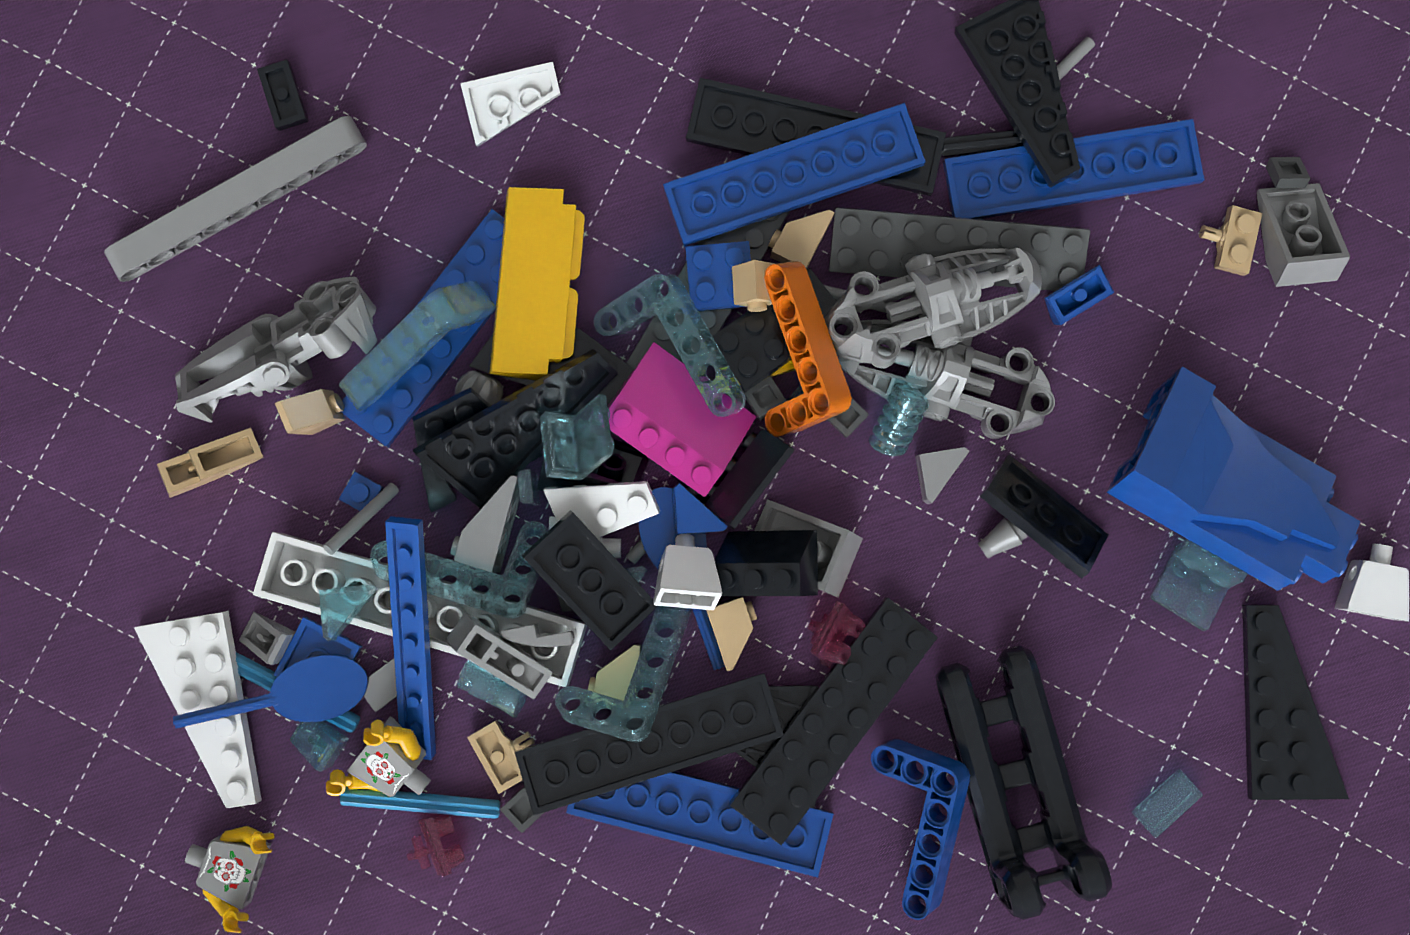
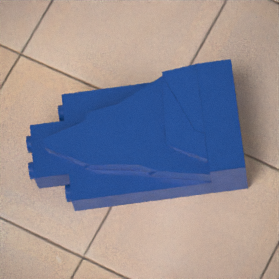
M1184 367L1179 368L1153 392L1142 416L1148 420L1133 455L1118 467L1107 493L1277 591L1289 584H1295L1300 579L1302 573L1322 584L1334 577H1340L1348 566L1346 558L1349 550L1354 547L1358 540L1356 532L1360 521L1328 503L1334 494L1332 486L1336 475L1245 424L1213 395L1216 385Z

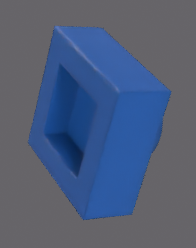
M354 471L339 500L361 511L385 487Z

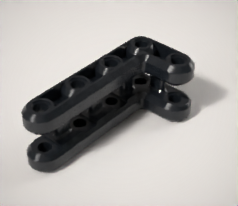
M1019 645L1003 650L997 659L1006 686H1003L1006 694L1004 696L980 702L979 698L974 694L968 675L970 673L969 668L960 663L941 667L935 679L957 760L965 764L970 773L967 796L995 893L999 901L1013 916L1025 920L1040 916L1046 907L1039 886L1061 881L1077 897L1086 901H1093L1108 895L1112 889V879L1103 854L1092 846L1086 837L1036 660L1029 649ZM1013 720V723L1018 727L1023 744L1021 749L1023 758L997 765V762L992 758L987 737H989L987 728ZM1031 784L1036 790L1041 811H1039L1041 822L1016 829L1009 818L1005 801H1007L1005 791ZM1049 847L1054 854L1057 867L1036 872L1026 862L1023 854Z

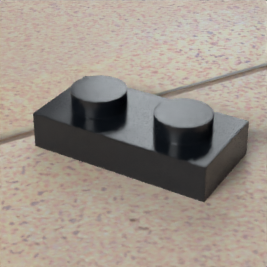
M284 60L257 69L275 128L278 131H282L309 122L290 62Z

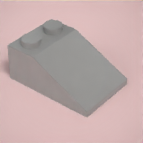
M1307 184L1306 188L1258 189L1257 200L1259 212L1262 213L1261 229L1265 259L1275 287L1337 281L1350 259V254L1320 184Z
M511 475L462 530L461 536L454 538L451 548V555L455 556L453 563L490 573H500L525 480Z
M767 499L754 531L817 530L818 590L839 598L863 538L847 529Z

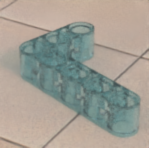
M673 274L653 275L596 313L594 326L598 333L603 336L623 335L657 314L710 411L718 417H725L739 413L744 408L746 399L744 392L685 286L677 276ZM663 281H666L669 287L665 297L660 292V285ZM638 297L643 304L640 313L635 309V301ZM678 309H681L684 313V321L681 325L678 324L675 318ZM612 314L617 319V325L614 329L610 325ZM694 336L700 342V349L697 353L691 348V341ZM709 365H712L716 371V377L713 381L706 374ZM724 393L731 397L732 405L730 409L725 408L722 403Z
M477 281L465 282L435 290L419 303L340 381L339 387L358 411L368 408L450 330L480 322L494 311L496 305Z
M536 521L527 522L521 527L503 576L425 552L427 593L506 618L514 619L522 616L528 607L539 576L534 568L522 557V554L532 546L526 542V539L533 536L541 538L548 531L544 524ZM382 541L374 545L370 558L377 577L389 581L388 565L378 563L380 559L387 556V542ZM521 565H526L532 569L527 574H519L515 571ZM448 575L458 578L454 584L450 585L441 582ZM478 585H485L489 588V591L485 594H476L472 590ZM511 594L521 598L516 604H508L504 601L505 597Z
M658 606L656 608L624 701L576 686H567L558 692L555 700L556 707L563 719L571 724L630 742H640L646 739L657 714L691 614V608H672L668 606ZM668 627L674 630L670 637L658 636L659 631L663 628ZM654 657L664 659L663 664L657 668L648 666L649 660ZM650 687L654 690L649 698L642 699L637 697V693L641 688ZM569 700H580L578 708L572 711L565 710V705ZM608 708L612 710L611 715L605 720L595 718L596 713L600 709ZM636 717L643 720L641 727L638 729L630 730L626 728V724L632 718Z

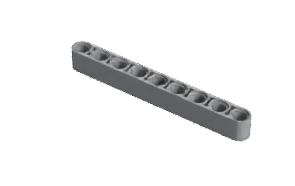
M351 116L340 117L115 242L105 249L104 254L121 282L133 280L356 156L367 147V143Z

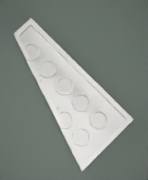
M229 611L134 627L178 715L244 700L238 664L236 662ZM246 712L185 727L226 808L252 805L262 801Z

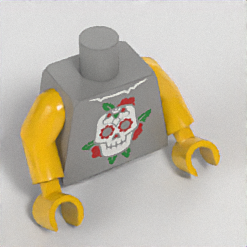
M391 716L385 723L381 720H375L371 723V729H364L363 741L367 746L347 770L348 776H345L342 770H333L330 773V780L326 782V792L331 796H339L345 792L347 786L348 789H369L393 797L401 786L405 784L416 794L420 795L431 781L429 777L417 769V766L426 756V751L420 746L413 730L403 728Z
M243 826L227 830L221 836L211 840L208 849L192 844L187 852L185 863L201 868L196 885L203 889L204 896L223 918L222 925L227 932L241 933L242 930L238 927V921H248L249 919L247 913L239 912L238 909L242 910L252 902L268 853L272 852V849H270L271 843L266 842V840L274 839L273 833H262L250 826Z

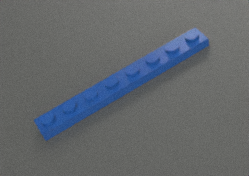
M390 516L385 521L398 721L403 728L413 730L420 746L426 751V756L423 759L432 760L436 754L423 520Z

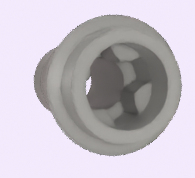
M1004 517L983 540L978 542V545L989 559L996 554L1023 544L1021 541L1028 536Z

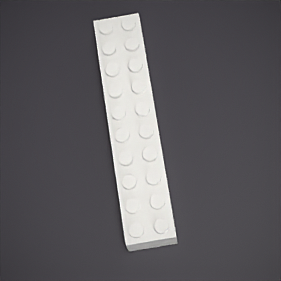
M272 532L253 595L393 636L388 564L339 549L333 555H330L324 550L322 544L285 533ZM426 575L430 648L461 656L455 652L446 638L465 612L502 635L501 631L533 624H538L540 636L572 630L575 643L567 646L536 647L510 641L553 672L547 682L565 688L570 684L587 627L583 621Z

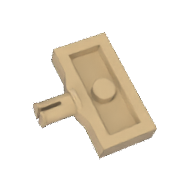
M1232 205L1227 208L1225 221L1220 229L1206 225L1201 227L1199 232L1202 233H1199V238L1216 242L1217 256L1214 265L1215 269L1242 276L1249 274L1262 213Z
M495 720L467 738L498 794L523 780L514 752L535 744V742L531 738L521 744L522 741L531 737L529 731L512 741L505 735L498 721Z

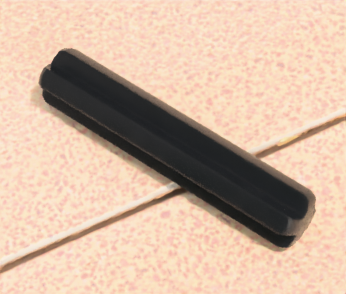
M1014 130L945 137L941 155L952 156L1022 147L1024 145Z

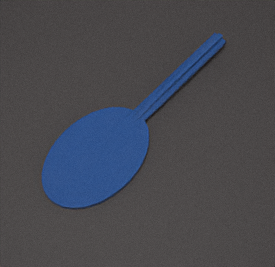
M660 487L652 491L660 509L659 514L639 521L642 545L647 556L658 570L666 546L675 545V537L679 535L675 534L672 488ZM705 532L687 533L694 536L695 547L707 548ZM692 609L713 670L725 667L706 610Z
M318 655L294 663L281 672L273 682L269 694L173 716V725L177 729L271 706L282 716L294 721L320 722L346 713L359 703L366 693L368 676L359 663L344 656Z

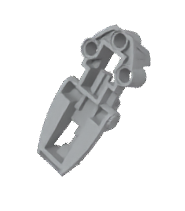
M1020 248L967 250L934 258L931 254L924 253L912 257L905 264L907 276L879 284L876 276L870 272L862 271L854 274L847 291L830 309L824 320L838 356L860 363H870L877 368H887L894 363L901 348L907 346L911 341L931 335L935 348L944 349L988 331L1006 321L1040 294L1042 285L1041 270L1035 258ZM1007 263L1003 266V271L996 273L986 271L976 274V272ZM1007 279L1010 284L1016 285L1018 291L1016 294L979 302L981 289L992 287L994 282ZM857 285L866 286L870 294L865 296L859 295L854 287ZM908 296L912 297L885 306L886 316L891 324L919 316V319L870 334L869 329L863 330L857 312L870 309L872 304L883 301L886 304ZM838 324L846 325L850 330V334L840 335L836 332L834 326ZM880 344L887 345L891 349L892 355H881L878 353L876 346Z
M344 277L327 282L319 281L314 283L305 291L303 298L294 303L295 309L281 317L273 314H264L255 318L216 342L175 374L178 394L176 406L178 412L211 423L212 414L222 398L234 394L241 396L252 392L257 397H261L264 390L269 393L274 392V389L288 391L310 380L313 376L307 360L322 351L330 359L338 358L350 349L354 341L367 355L377 342L372 324H374L372 317L376 312V306L361 288L357 277ZM213 378L202 385L199 383L201 380Z
M890 320L860 321L863 330L869 329L870 334L906 323V321H900L891 324ZM847 328L844 336L850 334L849 328ZM931 335L911 341L907 345L915 348L914 352L901 348L899 355L894 363L909 367L905 378L859 365L860 362L839 356L842 370L875 394L906 409L921 413L924 417L935 421L947 420L950 409L969 414L971 418L981 421V430L990 439H999L1008 434H1016L1038 427L1043 424L1045 416L1052 412L1055 407V398L1046 375L1039 366L1034 365L1033 355L1030 351L1021 347L1014 348L1002 356V358L974 350L971 347L973 337L960 341L951 347L940 349L935 348ZM881 345L876 346L878 353L881 355H892L890 348ZM1011 356H1017L1022 360V371H1015L1011 368L1009 363ZM970 369L987 374L995 373L1004 376L1005 380L1024 385L1016 410L963 394L962 391L966 390L989 398L994 388V379L972 373ZM1032 396H1039L1043 400L1044 408L1041 412L1032 408ZM992 416H999L1004 421L1002 432H996L991 427L990 421Z

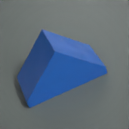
M680 483L674 486L672 496L675 534L720 532L728 527Z

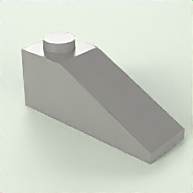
M466 612L446 638L456 653L532 699L536 698L553 673L549 668L509 640L502 638V635Z

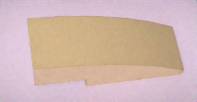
M248 428L188 450L189 453L158 463L157 467L171 498L262 459L263 455L252 429Z

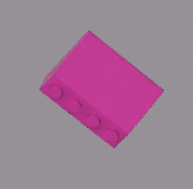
M653 342L600 415L598 422L705 497L725 470L756 416Z

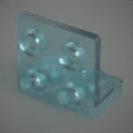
M598 394L576 415L545 412L540 416L546 477L581 481L612 456L614 441L610 433V410L607 407L606 395Z
M1187 539L1175 547L1150 597L1153 601L1198 629L1206 631L1210 628L1228 589L1243 582L1247 573Z

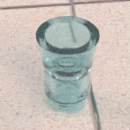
M470 660L465 663L457 687L468 691L469 695L499 708L515 719L520 713L527 695Z

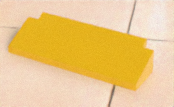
M509 187L507 190L490 374L536 381L548 374L549 362L559 363L563 359L570 358L573 354L578 293L573 288H569L570 280H575L580 275L585 217L581 211L576 210V205L563 204L564 189Z

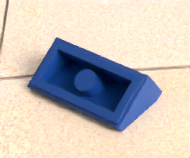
M1097 265L1044 299L1053 324L1062 325L1113 294L1114 290L1101 266Z

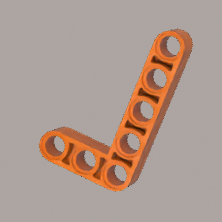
M798 261L772 264L766 269L764 275L767 291L803 390V394L770 409L766 413L765 427L775 437L803 431L849 409L852 399L807 269Z

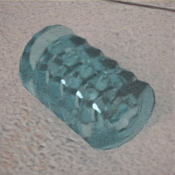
M896 383L892 387L894 393L888 395L887 401L889 404L883 406L882 411L884 414L879 415L877 419L879 424L873 427L872 432L874 434L870 435L868 439L874 450L888 456H901L907 452L914 433L917 432L919 423L923 420V413L927 411L929 406L927 398L919 390L904 383Z

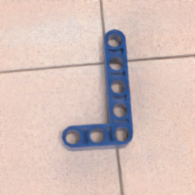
M892 739L873 750L871 754L872 766L883 775L927 791L902 898V907L907 916L915 920H921L938 908L942 901L970 782V773L965 764L900 739ZM887 750L893 754L894 763L888 758ZM916 761L922 764L924 774L917 769ZM946 772L952 775L955 785L948 782ZM939 803L946 808L947 816L940 811ZM932 834L939 839L940 846L934 843ZM925 865L930 867L933 876L927 873ZM918 895L924 899L926 906L921 904Z

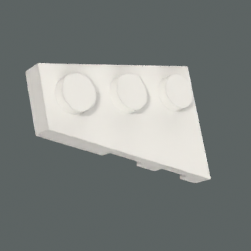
M553 62L460 83L477 147L561 95Z
M648 481L544 488V493L557 522L571 510L596 538L660 512Z

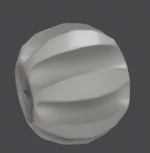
M476 370L468 371L456 383L455 395L471 387L490 405L502 400L503 389L501 383Z

